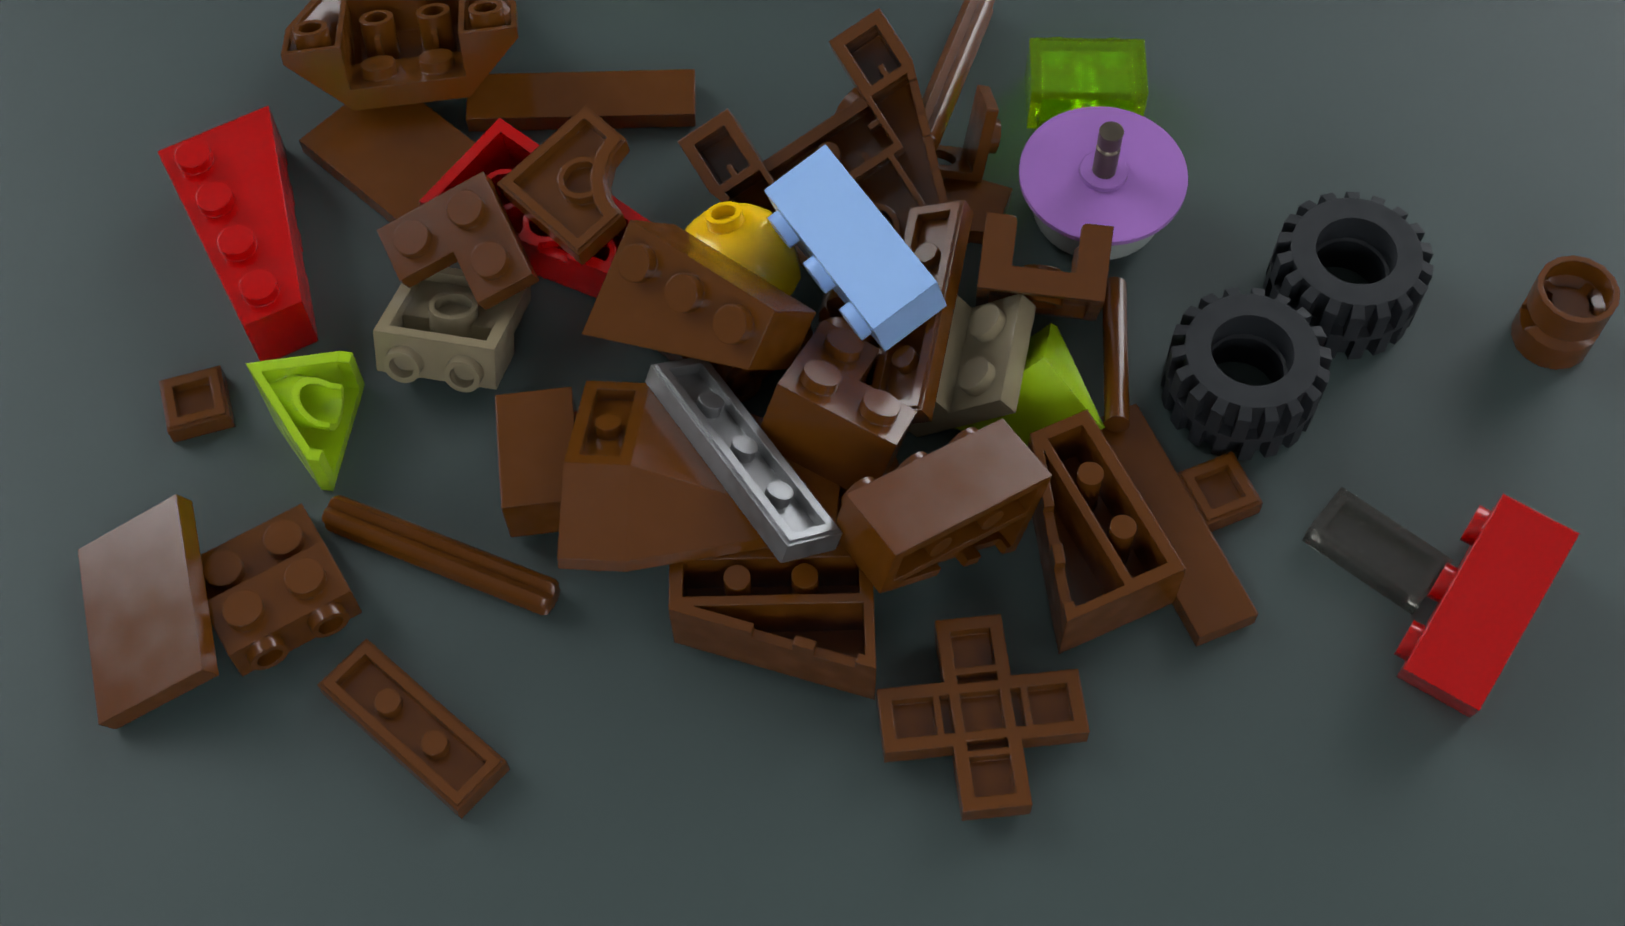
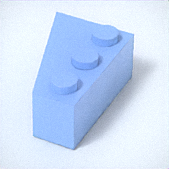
M826 144L764 190L776 211L767 219L789 248L796 244L808 258L803 262V265L825 294L833 289L842 299L845 305L839 311L861 340L871 334L886 352L947 306L937 281Z

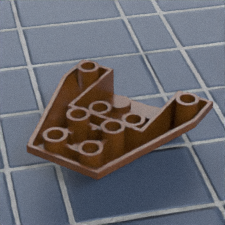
M311 0L285 29L281 58L285 67L354 111L471 97L518 39L517 5L515 0Z
M586 380L563 461L557 553L558 569L628 572L769 548L646 383ZM750 413L757 424L761 426L764 417ZM785 458L836 523L841 490L840 485Z

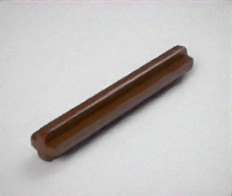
M995 0L963 1L922 100L935 151L939 147L993 15Z
M342 495L333 496L323 511L322 521L325 523V528L332 533L537 614H550L558 601L561 589L559 588V582L555 578Z

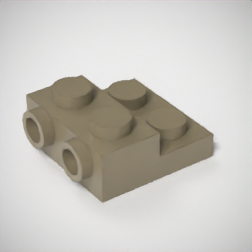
M447 267L410 288L401 283L373 329L377 371L386 372L392 379L402 383H410L417 378L445 381L451 388L464 393L472 392L479 387L497 390L515 354L514 332L531 301V286L485 310L477 303L462 269Z
M1016 294L972 308L957 295L932 422L911 424L909 432L916 437H921L1016 413L1036 306L1023 294Z

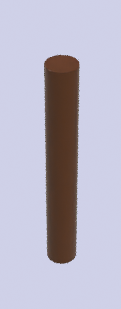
M1109 277L1107 279L1106 296L1103 304L1104 426L1112 432H1122L1130 426L1127 284L1120 277Z

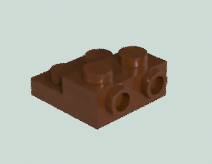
M302 503L201 555L211 623L228 656L242 676L254 670H265L279 664L293 649L316 637L324 638L339 632L347 625L351 618L362 613L351 589Z

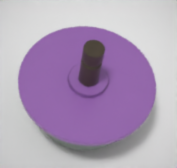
M1090 106L1063 112L1049 119L1036 129L1028 139L1021 154L1019 183L1024 199L1033 211L1040 231L1052 244L1073 255L1075 248L1079 246L1081 228L1084 224L1114 226L1110 254L1111 260L1138 251L1152 239L1155 233L1159 232L1173 220L1182 207L1186 196L1188 170L1185 158L1177 143L1163 128L1153 121L1125 109Z

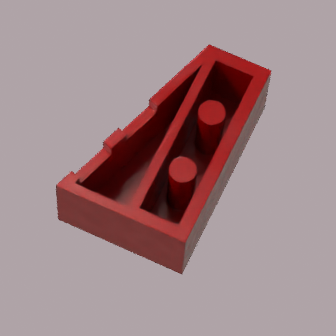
M1504 493L1492 510L1479 505L1460 538L1461 541L1470 546L1458 568L1447 562L1427 595L1428 598L1437 602V605L1426 625L1413 620L1394 655L1405 660L1396 677L1469 718L1479 712L1580 533Z

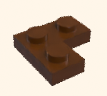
M484 172L473 176L377 229L399 281L408 288L458 262L477 303L485 310H488L540 281L492 180Z

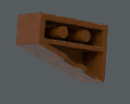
M630 220L582 334L747 370L788 369L794 362L816 311L675 224Z
M1088 409L1030 433L1028 448L1052 474L1032 518L1058 653L1061 654L1174 603L1186 567Z
M1003 418L979 430L976 427H969L957 434L948 445L929 454L924 451L917 452L904 460L896 470L876 480L873 477H865L853 484L841 499L842 506L835 523L843 533L839 543L880 594L937 576L941 570L937 563L956 557L963 567L977 563L982 557L978 550L994 545L1002 554L1013 552L1016 550L1052 474Z
M838 544L835 550L784 563L778 561L770 548H763L669 564L668 610L674 643L875 700L876 646L873 584L841 544Z

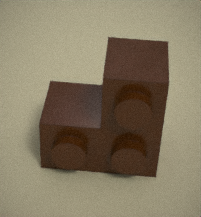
M824 320L778 382L760 426L783 457L840 485V487L846 490L865 477H873L876 480L889 472L917 413V410L898 401L892 394L874 389L865 384L880 348L861 340L855 332L837 327Z

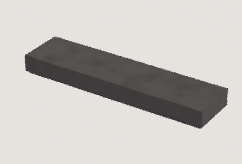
M688 358L652 364L645 380L646 384L780 563L836 549L843 534L709 361Z

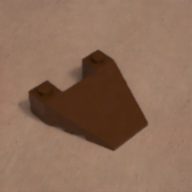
M880 8L829 41L834 55L861 97L763 161L742 126L728 108L677 141L709 192L721 202L749 203L770 210L772 213L776 212L764 190L825 144L902 239L904 238L910 208L948 202L913 60ZM795 244L799 263L806 269L803 262L808 258Z

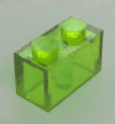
M1115 37L1030 38L1025 70L1027 128H1039L1043 123L1063 112L1090 106L1115 107L1144 116L1149 94L1145 39H1121Z

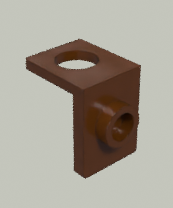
M977 85L963 148L939 145L937 151H935L937 158L952 163L951 165L939 164L942 178L982 182L988 154H995L997 152L1001 138L1000 119H997L999 108L989 86Z

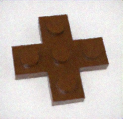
M1001 614L935 620L934 637L941 683L876 690L884 763L952 756L961 821L1030 814L1033 804L1023 748L1087 742L1090 730L1079 670L1069 669L1011 675Z

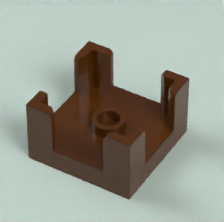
M986 212L976 306L1016 294H1023L1036 306L1035 314L1096 321L1105 302L1114 226L1084 224L1081 228L1079 246L1073 252L1071 272H1063L1057 267L1040 264L1024 265V267L1012 266L1017 218L1009 214Z

